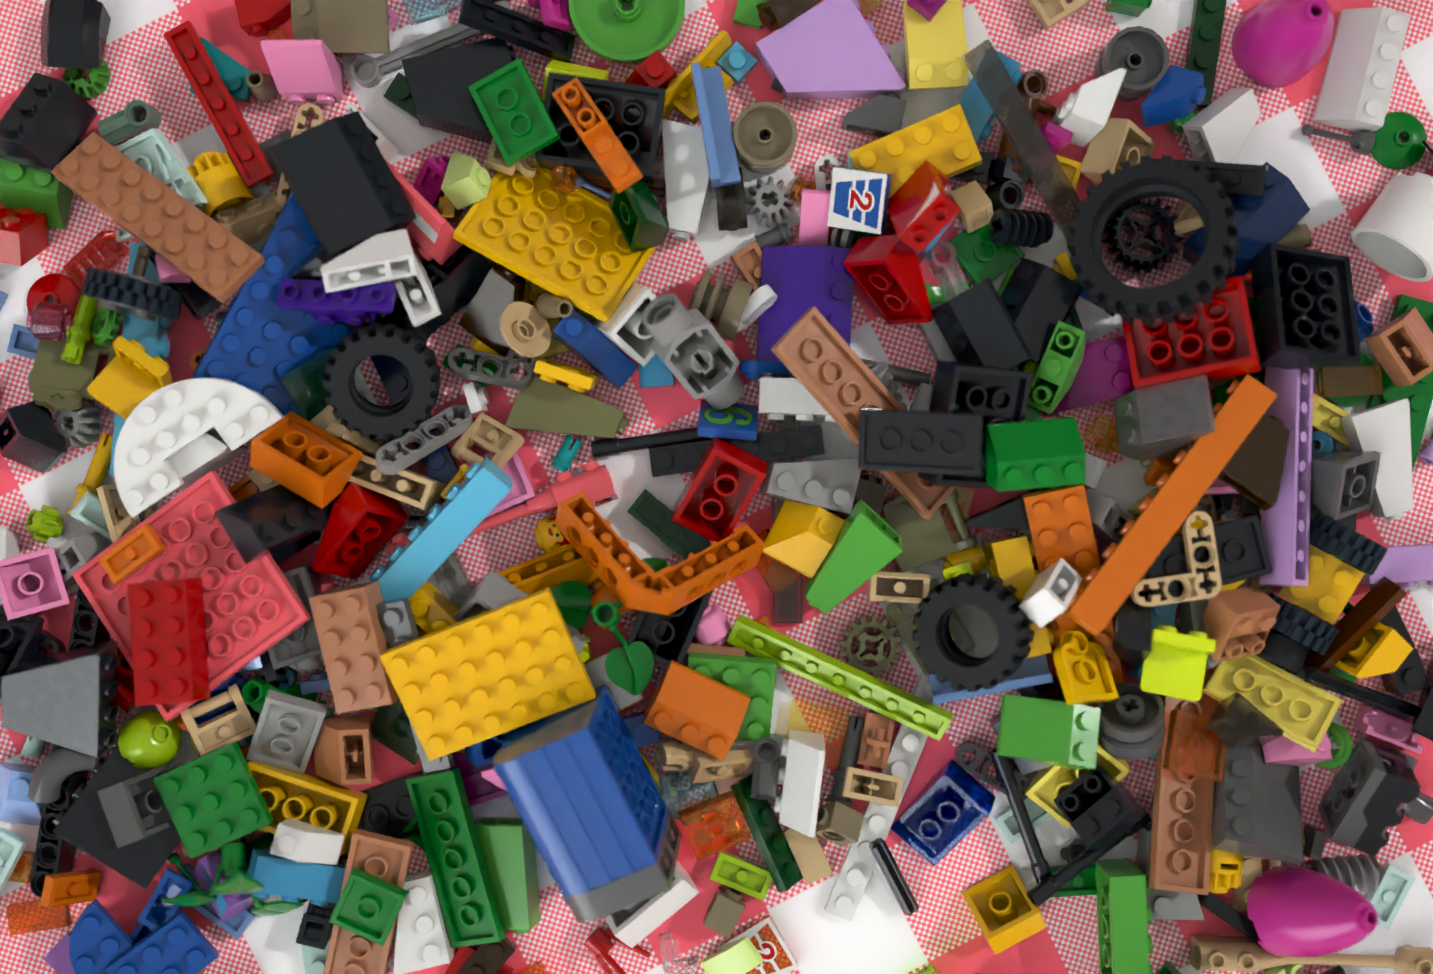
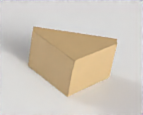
M847 766L841 796L899 807L904 778Z

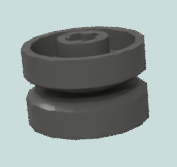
M1142 26L1127 27L1116 33L1098 55L1095 65L1096 78L1119 68L1126 69L1116 99L1122 101L1136 100L1147 94L1165 75L1169 64L1168 47L1163 38L1152 29Z
M1138 683L1116 684L1119 698L1111 702H1099L1096 707L1101 708L1098 734L1101 745L1110 754L1121 759H1144L1157 753L1164 744L1166 735L1164 722L1165 707L1161 696L1143 692Z

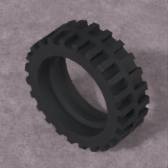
M1150 155L1141 156V163L1130 166L1129 160L1120 163L1122 168L1120 171L1111 174L1108 169L1102 173L1103 182L1097 187L1091 183L1086 188L1088 198L1085 202L1077 201L1074 207L1078 215L1077 219H1070L1068 229L1072 234L1071 238H1067V248L1071 253L1069 259L1084 290H1086L1096 305L1100 304L1107 314L1112 317L1115 314H1119L1124 322L1133 324L1134 318L1142 319L1143 324L1146 326H1154V319L1163 318L1165 323L1169 324L1175 322L1174 315L1182 312L1185 313L1187 318L1194 315V306L1200 302L1205 306L1209 305L1213 301L1212 292L1216 288L1222 291L1227 285L1225 276L1228 272L1233 273L1236 266L1234 256L1239 253L1238 229L1233 207L1229 197L1225 196L1221 183L1218 180L1213 182L1210 172L1202 167L1197 172L1194 170L1192 161L1183 158L1180 165L1175 164L1172 156L1162 155L1160 162H1152ZM1156 196L1174 197L1188 202L1202 218L1206 235L1202 255L1188 272L1172 282L1155 287L1129 286L1119 281L1109 272L1102 258L1101 240L1106 227L1121 210L1134 202Z

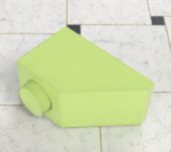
M456 151L451 153L441 190L456 209L460 210L487 198L491 178L488 171L481 167L475 158Z

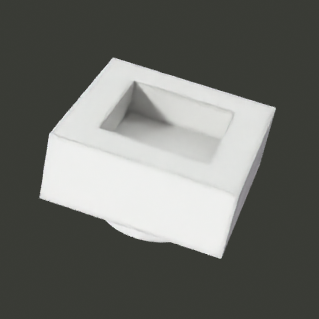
M475 382L462 385L470 412L472 414L487 412L486 404L490 401L485 387H481L479 383Z

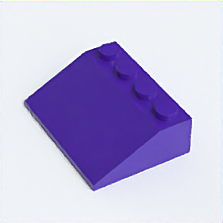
M831 246L762 247L760 287L766 284L769 285L778 298L772 306L758 317L756 360L782 362L773 353L771 348L808 308L814 306L850 346L853 277L844 266L843 261L852 248Z

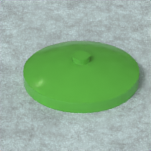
M569 0V11L574 29L587 48L606 60L630 64L643 62L656 50L662 53L670 46L683 24L685 0Z

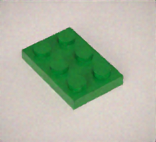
M520 58L468 87L509 167L561 139Z

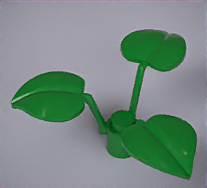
M645 558L641 560V562L645 561L655 573L668 566L667 561L663 558ZM566 581L551 589V593L567 625L580 630L586 626L588 614H592L597 624L609 627L623 647L614 648L607 655L605 661L606 673L615 685L634 696L639 695L646 688L652 677L654 657L652 651L644 642L636 641L628 646L627 641L616 628L621 619L620 607L623 605L621 601L617 600L614 604L603 601L592 609L589 608L592 602V594L587 586L581 582Z
M229 843L221 846V864H217L215 879L209 890L205 892H191L173 898H167L162 895L161 901L177 906L194 907L216 901L215 894H249L264 890V885L247 875L249 862H246V844ZM222 872H224V876L230 879L219 884ZM252 896L255 907L251 908V913L261 916L280 915L303 906L305 900L302 899L298 902L277 900L266 903Z

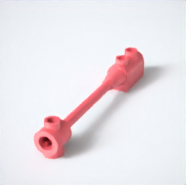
M592 461L582 466L583 473L572 476L571 471L557 474L555 476L556 483L551 484L549 488L529 499L525 504L483 519L467 537L528 514L534 515L558 509L559 502L582 491L593 502L594 508L618 499L605 464L599 466L598 461ZM408 532L399 533L392 537L393 544L387 546L388 556L397 545L403 547L409 540L407 538Z

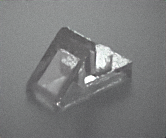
M671 931L659 933L658 943L664 974H692L699 964V956L676 959L680 957L678 940H672Z

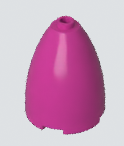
M1263 0L1242 17L1235 27L1232 36V54L1238 69L1241 67L1250 78L1256 81L1255 84L1268 88L1286 87L1302 79L1317 65L1331 41L1334 28V16L1331 6L1327 0Z
M1271 866L1272 868L1261 877L1257 876L1250 888L1247 903L1248 920H1253L1259 937L1257 942L1260 946L1276 956L1315 957L1336 953L1364 940L1375 930L1378 923V915L1374 906L1363 895L1349 885L1317 871L1290 866Z

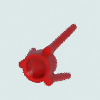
M598 927L584 942V945L588 948L587 951L595 958L605 974L613 973L603 958L618 974H627L608 953L614 946L611 939L647 958L651 956L650 952L638 945H635L633 948L626 945L614 936L609 927L605 931Z

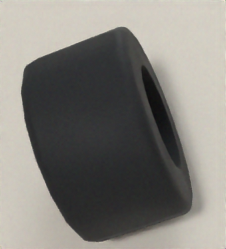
M1270 629L1264 649L1255 656L1297 675L1309 653V647Z

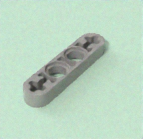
M463 404L452 405L421 423L420 427L414 432L409 430L403 437L394 439L380 447L376 452L377 470L385 475L397 474L465 433L472 424L473 415L469 407ZM438 428L443 430L444 433L439 436L431 435L429 431L431 429ZM410 442H416L421 447L411 450L406 448L405 445Z

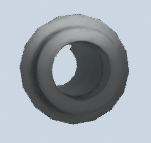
M780 223L778 227L758 236L756 235L755 239L762 250L763 246H778L782 243L789 244V240L793 239L787 223L782 225Z

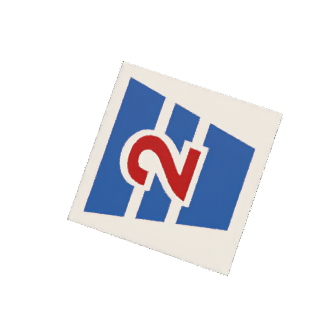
M839 166L833 167L827 226L880 235L885 234L891 174Z

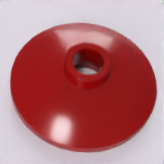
M54 273L42 276L33 283L28 291L26 300L28 313L32 320L44 329L51 331L66 330L73 323L82 295V289L74 279L63 274ZM50 296H54L55 302L49 306L48 300ZM47 309H52V313L47 316Z

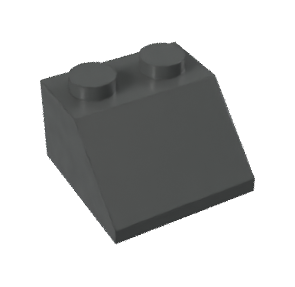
M166 766L97 791L117 848L174 826L153 781V778L167 772Z

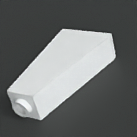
M663 119L662 135L669 233H673V238L690 241V237L697 239L710 184L701 127Z
M1408 398L1392 400L1340 418L1351 451H1377L1381 453L1373 505L1370 510L1373 517L1385 518L1386 521L1404 517V511L1414 508L1410 403Z

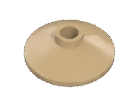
M518 301L509 304L503 309L500 315V330L506 343L515 352L522 356L533 358L542 355L548 350L551 344L550 326L547 320L538 313L536 307L529 303Z

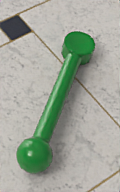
M178 853L170 854L168 857L169 863L175 864L185 878L194 882L193 887L197 892H203L194 877L181 863L180 855Z

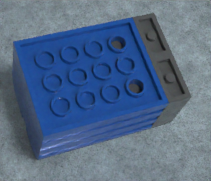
M605 684L595 688L596 698L510 730L501 743L503 748L497 751L492 760L495 772L507 789L510 800L515 804L524 826L532 836L536 849L542 855L551 877L557 883L566 905L569 906L576 921L580 923L595 921L670 890L682 833Z

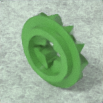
M103 59L100 67L85 68L88 71L91 70L88 74L91 83L83 78L79 79L82 76L80 68H65L64 75H62L65 83L84 99L95 98L108 87L110 70Z
M104 307L98 309L91 326L92 339L95 344L103 347L104 345H109L112 339L116 338L118 330L121 329L120 324L123 321V313L108 310Z
M1331 722L1327 729L1328 738L1331 736L1332 742L1339 745L1340 748L1331 749L1332 760L1315 763L1327 769L1339 768L1348 762L1354 750L1352 747V736L1349 735L1345 727Z

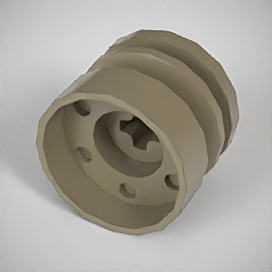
M707 268L694 288L688 310L696 308L710 323L711 321L717 322L716 331L721 338L734 342L748 298L752 294L754 284L736 278L730 289L724 288L725 274L720 273L715 285L711 283L714 270Z

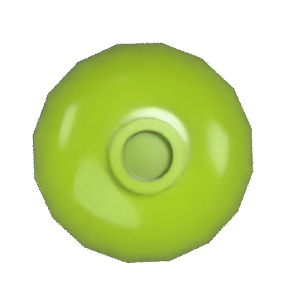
M152 709L135 714L119 731L118 746L120 753L124 759H128L131 763L135 764L133 766L137 769L152 770L166 765L177 755L182 745V732L176 720L165 721L159 710Z

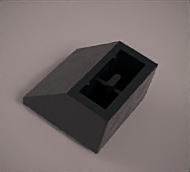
M32 401L8 408L0 416V453L3 457L45 473L67 452L65 439L57 432L53 424L52 414L48 408L38 406Z
M1096 763L1095 769H1089L1053 800L1086 847L1103 851L1146 815L1131 793L1098 763Z

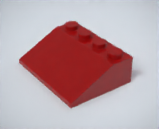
M1242 275L1226 279L1227 285L1222 291L1216 288L1212 292L1213 301L1207 306L1202 302L1194 306L1195 314L1188 318L1182 312L1174 315V323L1166 324L1163 318L1154 319V326H1146L1143 324L1142 319L1134 318L1133 324L1123 321L1133 386L1136 390L1198 375H1206L1209 382L1261 371Z

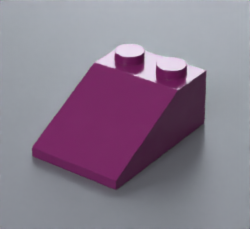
M1124 336L1085 345L1083 361L1072 386L1052 414L1119 398L1136 390L1133 386Z

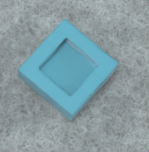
M736 41L717 61V66H720L734 82L739 84L757 65L758 60Z

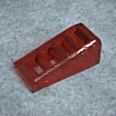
M101 231L63 268L80 290H82L85 275L77 267L81 264L87 272L88 267H93L87 260V258H90L97 269L110 270L130 254V251L123 242H117L115 232ZM99 250L105 259L102 260L96 251Z

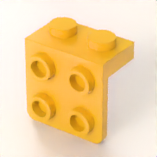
M120 335L112 343L116 356L87 387V391L90 396L127 420L132 411L145 398L162 387L172 384L173 379L169 370L170 366L166 361L158 356L152 358L145 353V348L134 339L128 341Z

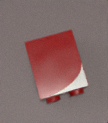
M927 160L888 200V212L897 237L917 252H921L961 211L959 205L952 201L944 190V187L950 182L948 176Z

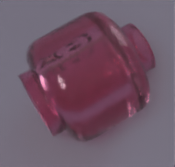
M39 302L28 311L26 319L27 329L32 331L33 336L38 339L65 340L67 328L71 327L75 316L70 315L66 305Z

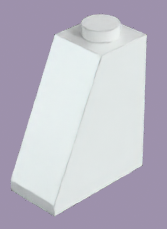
M1252 88L1229 89L1182 125L1196 161L1233 163L1261 115L1257 97Z

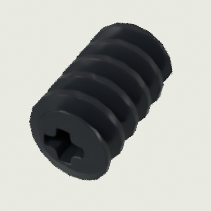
M1006 207L1000 208L990 219L988 226L989 239L996 245L1003 244L1005 246L1037 248L1052 239L1053 221L1049 214L1045 212Z

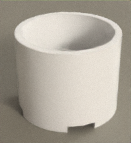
M1399 171L1394 174L1355 227L1351 237L1358 250L1374 264L1393 275L1415 282H1426L1433 277V177L1420 172H1415L1413 176H1407Z

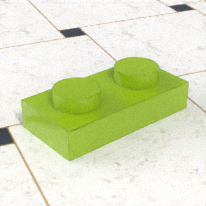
M721 849L709 877L710 880L763 901L772 881L768 868Z

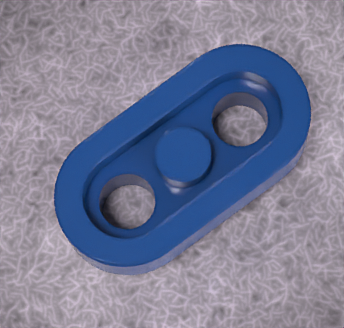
M740 361L739 373L745 374V379L760 380L762 375L772 376V378L795 377L782 362Z

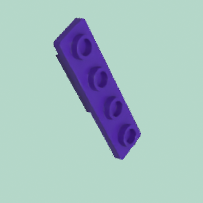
M282 279L280 281L277 306L280 309L307 310L322 324L333 325L335 321L354 326H362L363 323L375 322L376 313L390 314L393 312L397 287L394 283H375L326 293L323 280Z

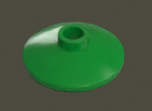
M1392 112L1386 114L1383 127L1375 131L1376 137L1371 154L1379 164L1386 168L1405 169L1414 165L1423 156L1426 147L1422 141H1427L1426 131L1421 122L1408 113ZM1400 133L1405 137V143L1399 140Z

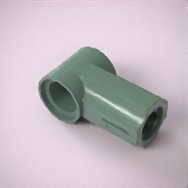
M133 100L127 104L124 110L99 121L97 128L101 137L114 146L143 131L159 128L162 117L159 110L141 100ZM146 110V118L140 122V115Z

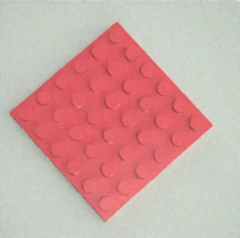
M209 471L72 574L113 640L118 642V648L132 670L127 584L202 578L210 692L312 618L271 554L248 564L244 562L215 514L218 509L236 503L216 471ZM144 524L151 525L166 547V550L122 583L114 584L98 559ZM197 701L158 704L156 707L164 720L170 721Z

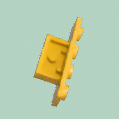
M725 30L712 37L707 47L698 56L690 60L687 68L679 77L674 78L669 83L666 89L663 119L676 109L694 125L700 120L691 75V63L700 62L701 69L715 67L717 61L733 45L729 34ZM721 70L724 90L726 92L734 82L729 75Z

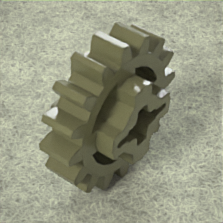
M861 615L859 624L851 620L849 623L852 629L850 631L842 630V633L847 637L846 640L838 641L839 645L845 646V650L839 652V655L841 657H848L845 661L846 664L854 665V668L863 670V672L869 675L870 672H874L876 677L879 678L881 677V669L884 668L889 673L891 669L888 664L890 662L898 664L899 662L894 657V654L902 653V649L895 645V643L901 641V637L892 635L896 627L890 626L886 628L888 620L885 618L877 623L876 615H871L870 621H866L865 617ZM875 627L881 631L869 634L863 628ZM856 636L858 639L857 648L851 652V642L853 637ZM865 641L877 642L874 645L876 650L873 653L869 650L863 651L866 648ZM889 641V651L885 657L883 655V647ZM865 659H872L877 664L863 665L859 662Z

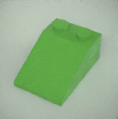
M1004 694L1002 696L996 755L1075 770L1095 769L1101 708L1081 704L1067 705L1066 702Z

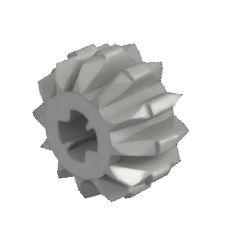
M772 176L768 177L767 185L764 184L762 179H757L756 183L759 189L750 186L748 192L752 196L745 198V204L753 205L747 210V214L753 215L758 213L755 218V223L757 224L761 222L762 218H766V227L771 226L772 218L775 219L776 223L782 224L781 215L789 217L791 211L787 207L794 205V200L787 198L792 194L791 188L781 190L784 186L782 179L778 181L777 185H773L774 179ZM770 197H774V204L766 207L764 205L765 199L768 200Z
M84 400L80 409H64L53 414L56 419L54 426L58 433L64 437L66 445L77 448H86L94 442H99L98 434L104 432L100 427L104 419L99 417L101 409L96 408L94 402Z

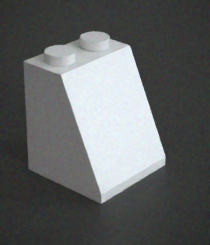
M633 283L611 318L605 322L597 319L593 325L614 345L645 367L656 353L650 347L654 336L643 324L642 313L646 306L657 297L647 287Z
M213 427L167 458L184 481V484L175 490L187 489L209 471H216L243 454L245 448L240 446L231 451Z

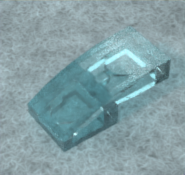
M402 0L411 26L448 14L461 8L462 0Z

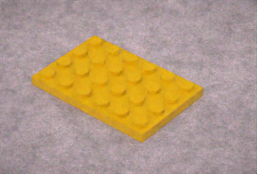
M528 164V166L537 169L534 178H527L518 170H515L513 176L497 171L491 179L487 198L473 204L453 232V239L550 293L570 301L572 305L603 322L609 320L658 246L631 253L607 201L581 187H577L571 181L551 170L541 168L539 164L537 166Z
M549 587L385 650L379 656L429 761L596 698L595 689Z

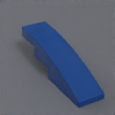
M168 868L137 920L139 923L130 936L131 939L138 943L180 912L183 906L164 903L161 901V896L173 898L190 893L194 882Z

